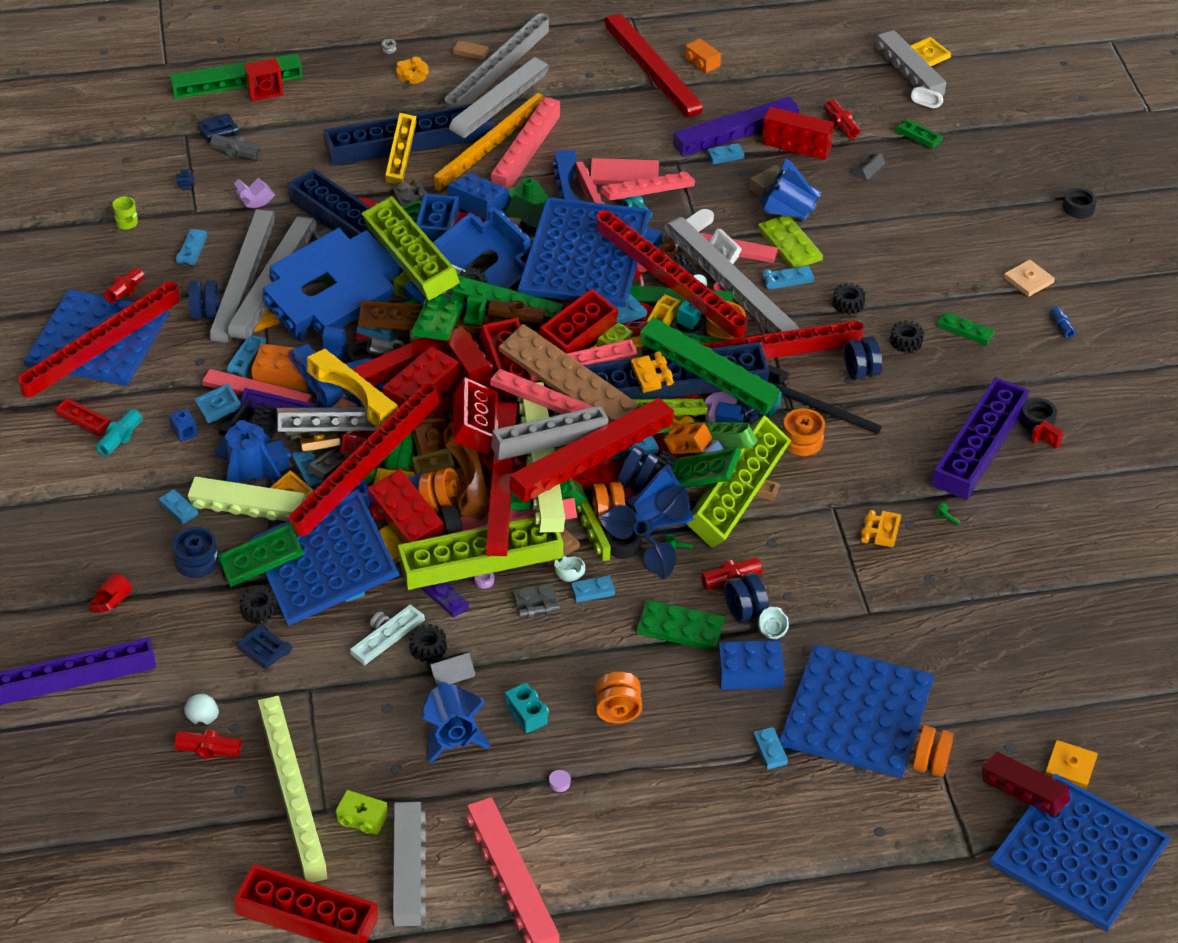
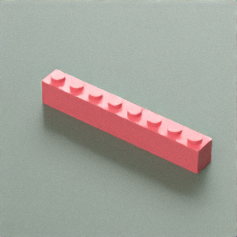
M544 97L491 173L492 183L502 185L506 189L513 186L559 119V100Z
M490 797L467 805L468 814L465 815L469 828L473 827L474 839L477 844L482 846L483 858L485 861H489L491 875L493 878H497L499 882L498 889L500 894L505 895L507 898V908L510 913L513 912L515 915V924L518 931L522 930L524 934V943H559V933L493 798Z

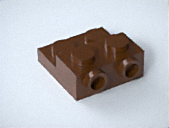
M446 418L424 419L412 431L419 457L431 456L433 460L449 459L453 455L446 448L443 432L448 427Z

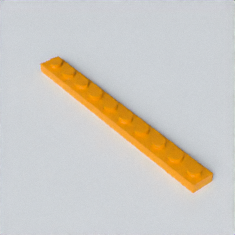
M540 93L535 94L435 174V189L441 191L447 187L448 184L527 122L542 102L543 95Z

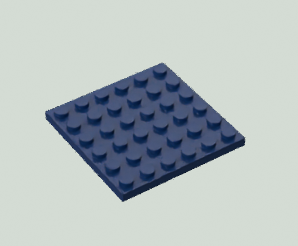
M68 289L24 359L25 366H35L134 302L119 299L114 304L108 303L104 296ZM169 310L78 367L69 375L128 386L169 316Z
M359 489L349 493L310 533L305 536L296 535L304 555L265 572L288 626L399 576V572ZM290 521L275 526L267 531H264L256 536L251 537L250 539L254 540L260 536H263L269 532H272L278 528L290 524Z
M814 644L779 741L782 747L903 779L935 674Z
M1054 774L1053 779L1069 786L1070 801L1055 817L1030 806L993 855L990 865L1108 932L1169 844L1171 837L1065 778Z

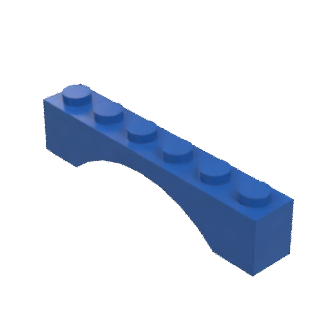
M575 150L555 151V158H552L554 177L558 179L556 180L557 190H560L558 192L559 199L582 201L574 195L569 186L572 178L576 175L577 158Z

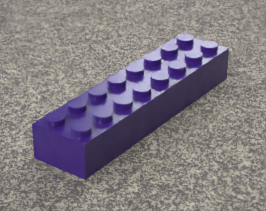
M995 377L935 468L932 486L967 500L1019 419L1022 407L1028 400L1029 390Z

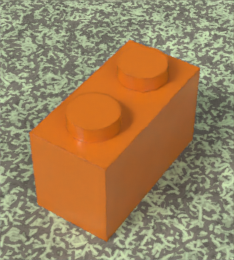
M701 38L685 45V59L703 72L708 73L720 67L721 53Z

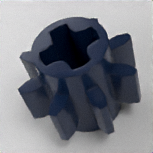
M189 169L180 170L181 174H176L177 187L182 186V190H191L190 186H195L194 173H189Z
M742 401L739 402V405L742 406L741 414H744V420L752 422L759 418L757 415L760 413L759 411Z

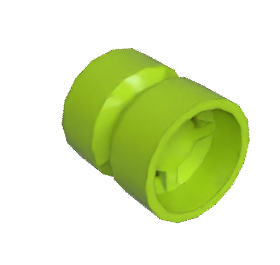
M125 196L115 199L112 206L116 226L120 229L135 227L138 224V217L134 199Z

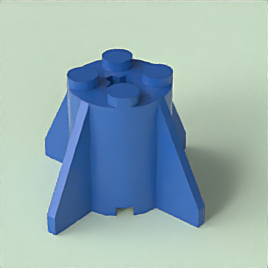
M785 159L780 172L775 177L776 181L770 185L768 191L759 202L765 205L763 210L769 214L797 217L805 221L808 214L812 213L816 208L815 201L819 199L821 192L810 186L794 164Z
M241 420L228 430L216 450L217 457L229 461L227 482H249V479L255 478V480H259L263 476L277 482L282 478L266 450L265 444L272 441L264 433L263 428Z
M670 464L664 466L642 492L628 499L630 506L633 510H636L634 513L637 521L649 520L662 513L663 511L656 505L659 494L669 487L681 486ZM689 501V509L682 518L671 519L665 514L653 521V530L658 527L689 523L694 520L691 513L694 506Z
M447 682L439 683L424 700L421 715L423 719L430 722L427 754L429 762L433 763L445 748L455 749V746L459 745L464 747L470 742L489 749V741L477 727L473 717L485 704L483 698Z

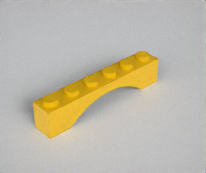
M664 295L656 303L647 321L654 317L671 327L674 317L678 314L681 300ZM640 336L630 338L638 353L637 358L641 357L643 344L639 343Z
M326 349L307 357V372L318 381L338 385L356 395L365 406L367 420L377 428L398 409V405L395 402L391 401Z

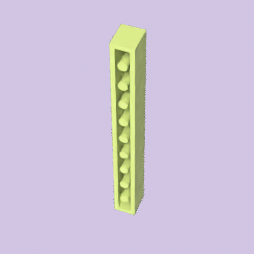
M538 382V383H537V384H539V385H541V386H544V383H543V382ZM517 396V402H520L519 415H522L521 424L549 418L548 408ZM554 448L525 454L528 455L526 460L527 466L555 452ZM558 484L551 490L545 491L533 499V510L537 511L535 512V524H539L540 532H564L565 514L560 484Z
M279 695L258 700L261 721L304 880L312 883L328 879L326 863Z

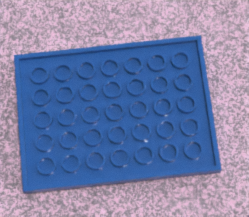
M547 197L518 292L536 297L576 301L590 289H593L613 306L626 308L638 262L597 231V214L601 210H608L645 238L651 209Z

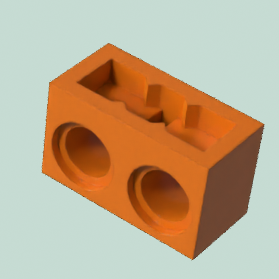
M705 423L674 425L664 440L672 454L703 452L712 440V436Z

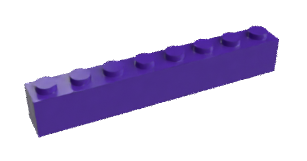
M789 96L674 132L673 146L683 157L763 132L764 117L770 107L799 114V106Z
M150 637L0 672V705L156 669Z

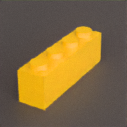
M399 113L385 175L386 183L395 185L403 183L416 127V116Z

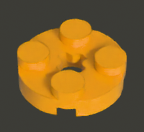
M413 57L412 59L397 62L396 74L400 81L404 82V80H407L409 83L415 84L426 79L429 69L428 65L421 61L420 57Z

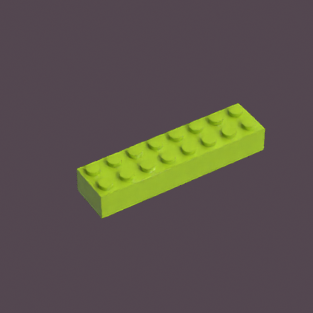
M392 196L362 212L369 231L428 301L460 283L452 264Z
M765 415L750 425L757 438V443L748 449H740L741 455L730 480L710 484L691 511L694 520L686 523L711 548L726 540L791 442Z
M535 517L510 522L507 557L486 555L488 527L400 544L398 545L399 563L407 589L410 590L563 558L560 532H540L539 524H535Z

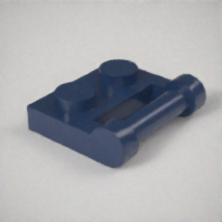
M229 113L197 122L198 128L206 142H210L214 134L220 136L232 133L234 135L239 134L238 126L234 123Z
M262 624L236 643L238 650L265 670L283 655H288L292 650V645L281 641ZM261 638H265V639H266L267 641H269L271 644H273L274 646H276L277 649H275V648H273L272 646H270L268 643H266V642H265L264 640H262Z

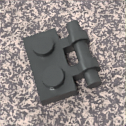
M419 179L413 181V186H410L408 182L392 186V192L401 207L418 200L422 202L424 194H428L424 191L425 187Z
M552 583L513 590V597L520 617L528 616V618H532L537 614L545 613L548 615L552 614L553 611L560 610Z

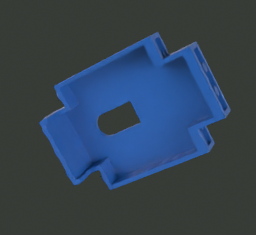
M493 206L488 210V220L484 223L478 216H474L470 212L436 239L433 244L451 264L464 270L465 267L484 252L492 251L498 256L497 262L483 272L485 277H487V283L516 291L519 287L526 265L525 261L528 259L533 240L526 233H523L514 222L510 221L501 210H497ZM412 281L404 286V296L408 300L416 298L418 304L423 305L426 297Z
M337 228L270 265L269 279L272 283L263 288L262 300L267 305L269 311L275 314L279 322L285 325L291 336L296 337L299 342H302L306 339L307 328L312 325L314 330L323 336L325 326L341 328L359 318L361 300L386 302L393 298L394 287L389 281L398 277L400 266L367 230L349 239L340 228ZM325 273L336 283L315 296H307L301 290L305 284Z

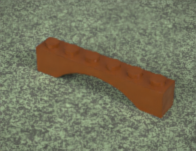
M451 421L443 432L446 448L457 459L465 476V491L458 499L460 515L482 520L485 514L489 512L490 502L479 455L475 450L453 441V421Z

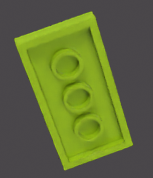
M780 216L758 224L760 233L772 247L778 248V254L791 269L823 260V254L790 216Z

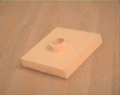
M1031 260L1004 274V279L1028 297L1053 284L1055 279Z

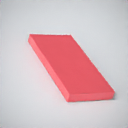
M592 158L591 176L593 184L596 185L617 184L624 181L658 177L659 160Z

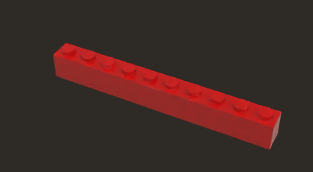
M657 398L510 475L509 489L523 502L534 499L541 493L551 490L558 484L566 482L568 479L581 474L598 463L610 459L613 455L625 451L630 446L640 443L647 437L655 435L664 428L670 427L673 423L674 410L663 400Z

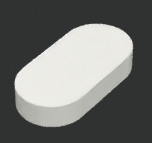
M916 87L911 92V99L917 104L938 108L943 103V96L939 92L924 87Z
M701 209L686 220L699 232L714 221V213L709 209Z

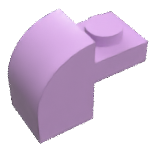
M257 178L249 187L240 179L234 183L238 189L236 192L240 195L239 197L243 203L249 208L263 206L275 196L271 188L260 178Z
M726 392L711 394L705 400L708 408L705 421L715 422L720 402L738 405V399Z

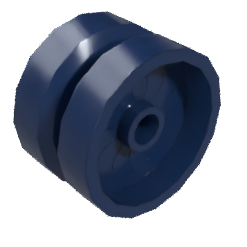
M206 280L204 292L200 281H190L189 308L191 320H202L204 309L207 319L215 320L219 309V292L216 280Z
M873 336L861 338L860 341L854 339L845 342V365L849 376L853 380L865 378L866 375L873 377L881 374V351L877 340Z
M635 445L631 453L626 457L617 481H621L622 486L625 487L630 483L632 477L635 478L631 490L638 494L644 490L660 457L650 453L646 456L644 462H641L644 456V449Z
M191 527L182 530L174 537L172 550L175 567L179 573L186 577L199 578L209 575L216 569L218 565L216 538L212 532L201 527Z
M755 572L744 574L740 579L732 578L725 581L724 595L730 613L737 622L741 623L750 620L752 615L759 617L762 611L769 607L766 589Z

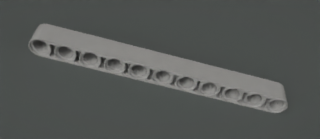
M544 13L535 15L445 97V109L469 105L549 32V16Z
M536 57L532 58L452 120L449 130L466 138L543 78L549 69V65Z
M259 209L255 211L210 332L211 342L229 344L232 340V337L228 334V327L250 291L275 222L274 211Z
M296 217L231 320L228 327L230 337L250 338L268 309L262 300L263 288L272 283L269 279L270 265L308 244L313 236V232L316 230L315 218Z
M680 216L665 224V231L668 236L718 282L721 287L729 292H733V298L769 333L800 329L686 219Z

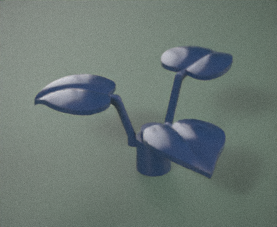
M672 486L662 491L657 498L656 505L663 512L649 520H638L635 522L636 516L634 511L628 506L623 505L616 506L600 516V521L605 529L617 538L626 539L631 537L634 529L637 535L645 536L646 539L651 541L655 547H650L646 550L644 563L651 572L663 579L667 578L674 570L676 552L670 543L663 542L658 545L650 536L653 531L652 522L665 514L671 519H679L687 513L689 498L685 486Z

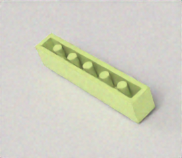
M201 477L194 478L188 493L191 505L198 509L207 508L216 512L226 511L235 515L245 514L254 518L264 517L269 520L277 519L286 522L289 521L290 514L306 499L305 493Z

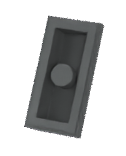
M867 154L850 172L865 180L870 179L885 164L882 154Z

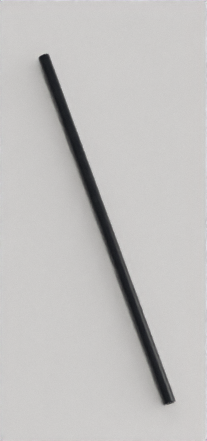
M768 380V383L775 385L785 397L876 434H879L882 426Z

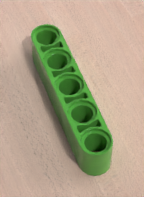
M687 423H705L712 439L718 440L723 448L738 447L739 449H748L757 443V438L748 423Z

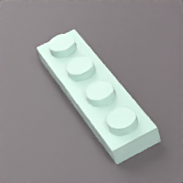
M410 604L350 649L351 655L363 665H366L425 621L424 615Z

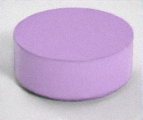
M488 573L474 576L475 585L483 589L491 587L494 584V574Z
M556 770L550 774L549 785L554 791L563 792L570 787L571 777L568 772Z

